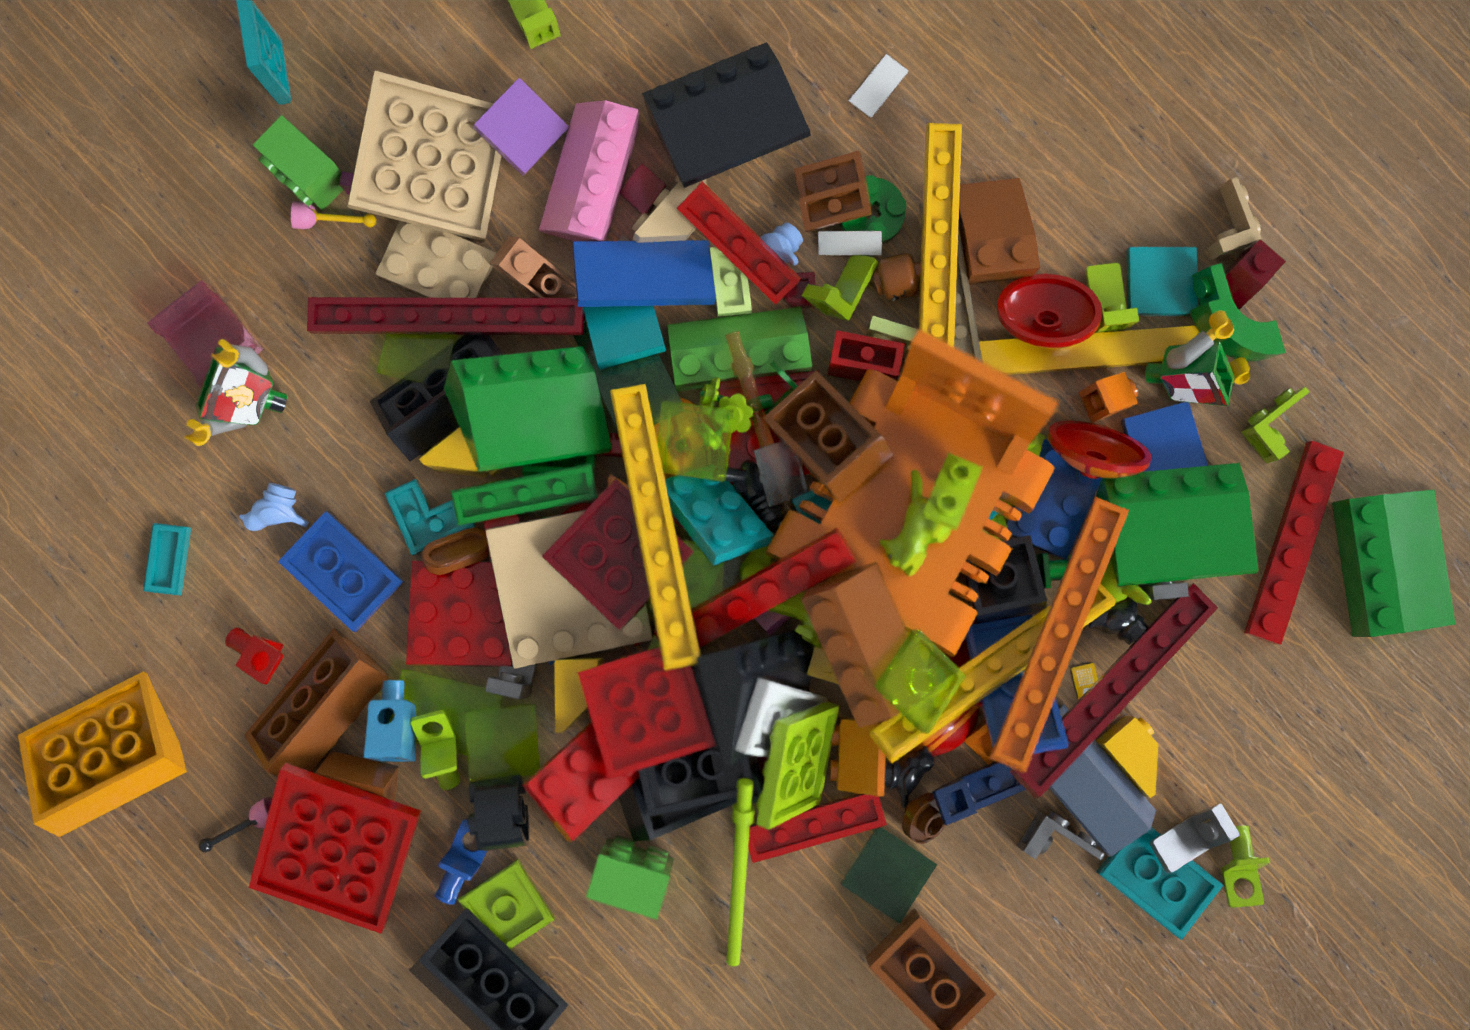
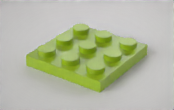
M825 702L776 721L770 733L772 745L770 756L763 770L765 782L763 792L757 802L759 814L756 825L771 829L820 804L839 705Z

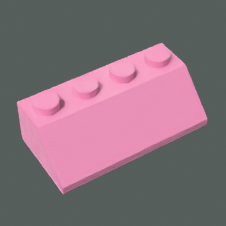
M606 100L575 104L539 232L571 241H607L640 127L638 109Z

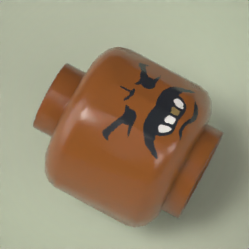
M909 253L881 259L878 268L874 271L879 296L884 295L887 300L895 301L917 295L920 290L921 261L915 263L912 255Z

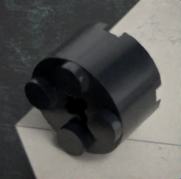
M520 774L469 782L470 802L474 803L475 813L469 814L468 824L470 834L476 835L478 851L528 845L526 841H529L530 834L528 805L524 803L523 796H520V794H526V790L522 786L524 781Z

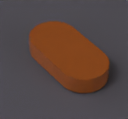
M470 528L428 543L422 551L424 567L432 574L443 575L484 560L489 555L486 533L479 528Z

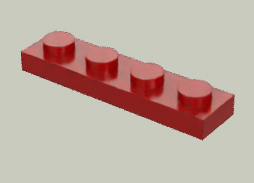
M703 181L677 207L775 305L799 283L800 277Z
M858 794L813 807L771 829H766L756 824L750 825L748 849L752 863L887 825L879 796Z

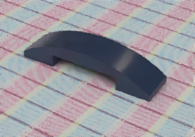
M994 762L960 776L932 792L943 824L949 825L976 814L978 809L1026 789L1010 773L1013 768L999 762Z

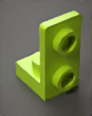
M508 0L530 49L561 36L557 19L551 7L548 8L545 0Z
M851 255L835 287L829 284H823L822 287L808 284L802 297L826 316L849 321L878 265V261L873 257Z
M1110 263L1088 266L1085 269L1087 287L1096 294L1102 306L1101 322L1095 333L1128 330L1138 323V309L1126 308L1120 264Z
M1290 387L1273 399L1276 403L1275 406L1268 411L1263 408L1253 414L1247 420L1250 425L1241 431L1266 464L1278 461L1290 452L1284 445L1285 439L1281 433L1271 428L1268 424L1307 395L1309 390L1306 387L1295 391Z
M948 453L923 511V517L956 530L983 467Z

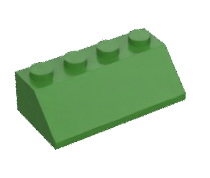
M801 307L667 324L676 392L702 389L705 384L710 385L711 380L715 379V377H719L721 382L779 375L770 365L773 360L786 374L812 370L808 332Z

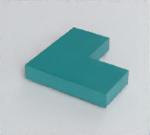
M417 479L384 493L413 556L421 553L424 547L434 540L462 530L477 528L475 523L458 526L452 500L431 509Z

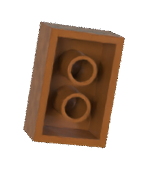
M817 371L763 417L782 443L839 503L894 455L883 436Z
M915 908L865 957L870 969L929 1030H962L996 995L989 984Z

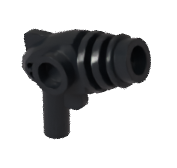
M746 459L742 462L740 469L723 466L715 468V479L734 482L735 490L741 493L747 502H752L750 504L751 509L754 510L756 515H759L758 517L766 527L774 525L783 519L781 514L782 508L778 507L779 500H777L778 494L775 493L776 488L773 484V476L766 469L764 463H757L754 460Z

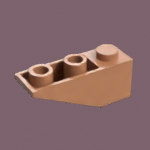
M509 236L489 262L490 265L533 298H577L576 284L518 237ZM583 312V321H584V320L586 319V317H585V314H584V312Z

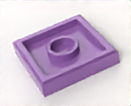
M518 78L472 128L524 176L564 134L569 126Z

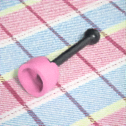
M266 797L256 802L249 810V819L211 839H202L199 842L200 851L205 853L211 851L213 845L252 824L256 828L264 829L272 799Z

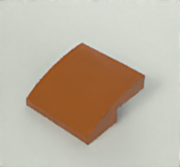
M860 151L794 169L800 195L798 201L806 232L872 215L868 185Z

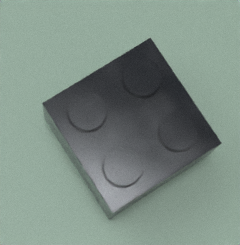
M1030 535L1002 541L1011 548V552L998 575H994L966 560V562L981 569L989 576L986 583H982L965 575L967 587L973 589L978 595L976 602H971L972 608L978 612L975 617L976 624L1029 614L1034 615L1046 608L1047 597Z

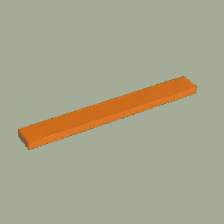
M1094 498L990 759L1022 773L1026 772L1129 510L1100 498Z

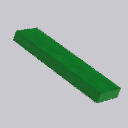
M591 463L450 491L458 526L598 498Z

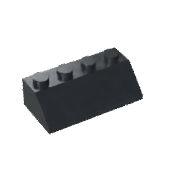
M490 335L462 336L370 401L387 436L409 461L425 454L434 444L444 437L451 435L459 428L444 390L450 363L454 360L503 355Z
M467 908L409 969L422 984L471 1030H549L568 1006L553 989Z

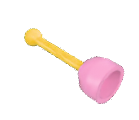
M293 201L291 206V225L293 229H310L317 220L363 223L367 227H373L376 224V217L373 214H366L364 217L318 213L312 205L308 207L300 201Z

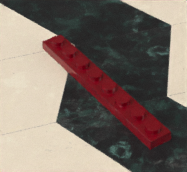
M308 297L307 332L311 334L583 335L584 307L577 306V298Z
M1195 583L1188 586L1189 597L1176 598L1064 714L1062 721L1069 742L1068 748L1033 754L1025 773L1015 769L1010 771L1034 799L1040 798L1218 609Z

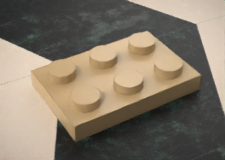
M399 221L376 275L383 280L426 298H479L493 268L489 262L496 252L448 232Z

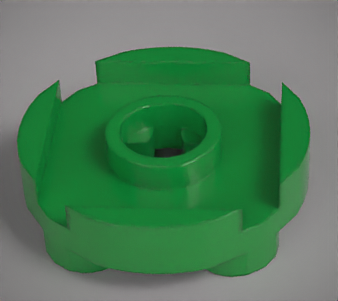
M867 175L866 180L871 206L873 204L878 206V212L881 216L879 218L872 216L870 219L861 217L842 222L840 225L843 231H882V244L892 240L900 231L905 220L907 203L894 184L885 179Z

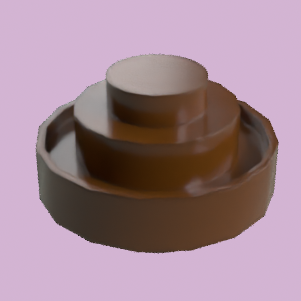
M925 793L908 803L902 820V829L907 837L917 844H925L932 841L943 831L945 825L943 824L933 793Z

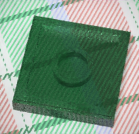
M878 827L874 829L840 883L900 924L937 864L883 827Z

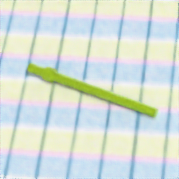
M742 778L738 781L737 802L733 805L732 821L735 823L726 956V963L729 966H738L741 956L750 825L754 822L755 807L751 803L753 781L748 778Z

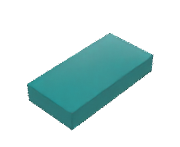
M153 523L143 591L182 595L191 527Z

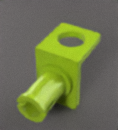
M438 710L412 717L411 726L421 746L422 778L426 779L436 776L441 789L450 790L455 788L460 783V775L456 770V736L446 712ZM428 722H438L442 725V729L433 734L426 733L422 727Z
M1235 826L1240 836L1229 842L1233 859L1230 860L1229 864L1221 867L1228 906L1230 908L1260 906L1264 904L1258 869L1270 864L1269 858L1254 856L1249 826ZM1237 879H1245L1250 882L1253 888L1250 898L1242 899L1236 895L1234 883Z

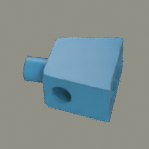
M383 681L382 700H371L369 702L364 758L379 762H416V735L411 726V718L416 716L415 704L404 700V681ZM395 713L394 720L390 723V717Z

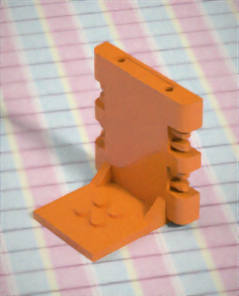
M919 329L911 343L899 381L878 371L868 369L849 401L883 436L894 455L840 503L821 483L813 481L809 488L814 494L831 501V506L828 511H825L810 501L802 500L799 508L822 521L821 524L795 511L788 510L765 554L778 561L833 529L838 528L854 552L856 562L832 576L877 561L907 632L954 657L978 612L969 605L952 597L948 592L951 591L970 602H976L978 598L977 593L973 589L956 582L955 579L959 572H962L977 582L986 583L989 576L981 569L966 562V560L994 575L999 574L1011 552V548L992 535L1003 540H1009L1012 533L1005 526L988 518L992 511L1003 515L1009 520L1019 521L1022 514L1019 510L999 500V498L1029 514L1033 511L1055 468L1047 460L1028 451L1027 448L1051 418L1059 402ZM948 453L983 467L956 530L952 529L949 537L943 543L928 544L924 562L912 576L909 577L905 574L904 570L890 565L885 549L880 545L879 541L881 539L892 540L901 533L906 512L911 503V471L913 469L919 471L923 480L922 496L929 499Z

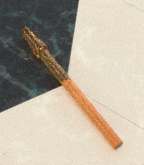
M735 331L725 335L733 358V362L730 364L734 376L739 377L747 405L753 409L751 419L767 469L774 479L775 493L778 494L777 500H779V507L782 508L781 513L784 519L788 510L795 511L769 426L763 419L765 413L751 372L754 371L751 357L746 356L739 331Z

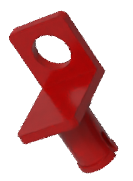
M239 627L232 629L225 638V645L241 655L235 666L259 683L268 684L283 659L281 650L284 645L279 641L256 635L250 636Z

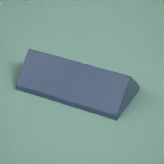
M1064 704L1059 706L1061 718L1069 710ZM1096 740L1050 786V790L1108 857L1113 856L1151 829L1156 809Z

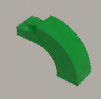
M1222 263L1209 266L1192 275L1194 292L1199 299L1200 306L1189 311L1198 330L1206 333L1212 329L1209 324V318L1213 313L1221 310L1225 311L1234 326L1233 334L1229 338H1216L1213 340V342L1221 343L1225 355L1234 359L1244 357L1247 361L1251 362L1266 360L1286 353L1276 320L1257 322L1243 315L1236 307Z

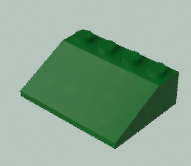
M583 346L451 361L444 390L478 472L610 452L612 447L596 374Z
M1240 463L1145 471L1120 478H1101L1095 497L1129 510L1111 555L1117 586L1257 573L1258 563L1250 496Z
M1435 490L1375 495L1332 502L1352 637L1400 634L1456 624Z

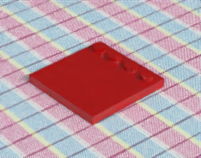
M285 763L279 772L248 888L382 934L388 921L421 810Z

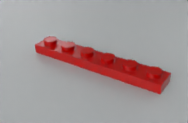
M1315 441L1306 442L1244 631L1245 634L1276 645L1282 644L1344 454L1343 451Z
M833 529L692 608L691 614L698 649L855 563L856 556L839 529ZM656 629L654 635H655L656 638L658 639V634H657V629Z

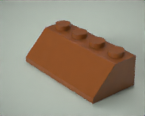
M877 561L826 578L807 589L801 600L859 728L891 719L932 693L933 689Z
M333 628L244 736L267 772L278 777L280 769L285 763L313 772L319 761L329 749L335 746L339 737L359 717L363 708L382 689L383 681L389 677L374 659L339 630Z

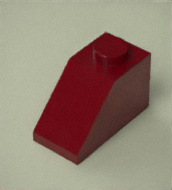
M1261 239L1246 248L1225 272L1232 299L1239 310L1267 284L1286 262Z

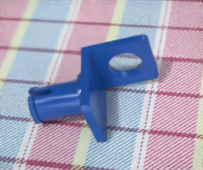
M464 819L461 822L450 850L438 864L439 868L446 871L434 896L446 904L456 903L464 881L472 879L479 870L487 851L483 850L472 851L464 846L463 836L470 832L468 819Z

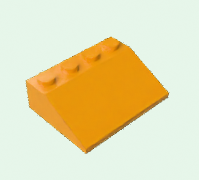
M144 671L18 734L33 824L58 837L187 772L180 742L148 674Z

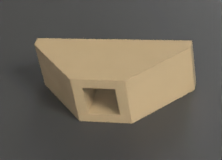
M676 175L674 178L678 182L671 191L665 188L653 204L657 208L652 214L648 216L644 213L634 224L632 229L635 231L632 241L637 243L686 241L695 231L696 227L677 207L700 182L684 188L678 175Z

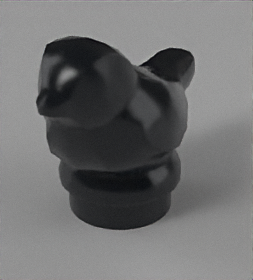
M1131 598L1126 602L1115 604L1089 623L1090 628L1099 627L1106 634H1117L1120 641L1124 640L1128 645L1136 641L1149 626L1143 621L1144 618L1137 615V602Z
M923 746L916 753L907 752L893 763L888 758L885 759L884 786L887 789L896 788L900 795L902 808H906L908 805L909 795L918 785L923 775L934 766V756L928 751L927 746Z

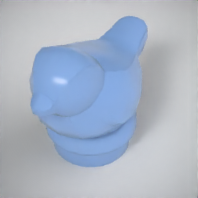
M785 222L781 226H777L773 233H766L760 237L785 263H790L794 266L799 263L794 253L803 243V238L792 224Z
M268 483L267 490L263 491V498L255 501L251 511L239 515L244 526L250 531H259L267 526L286 522L296 523L303 527H307L309 524L292 507L296 502L294 498L296 490L275 483Z

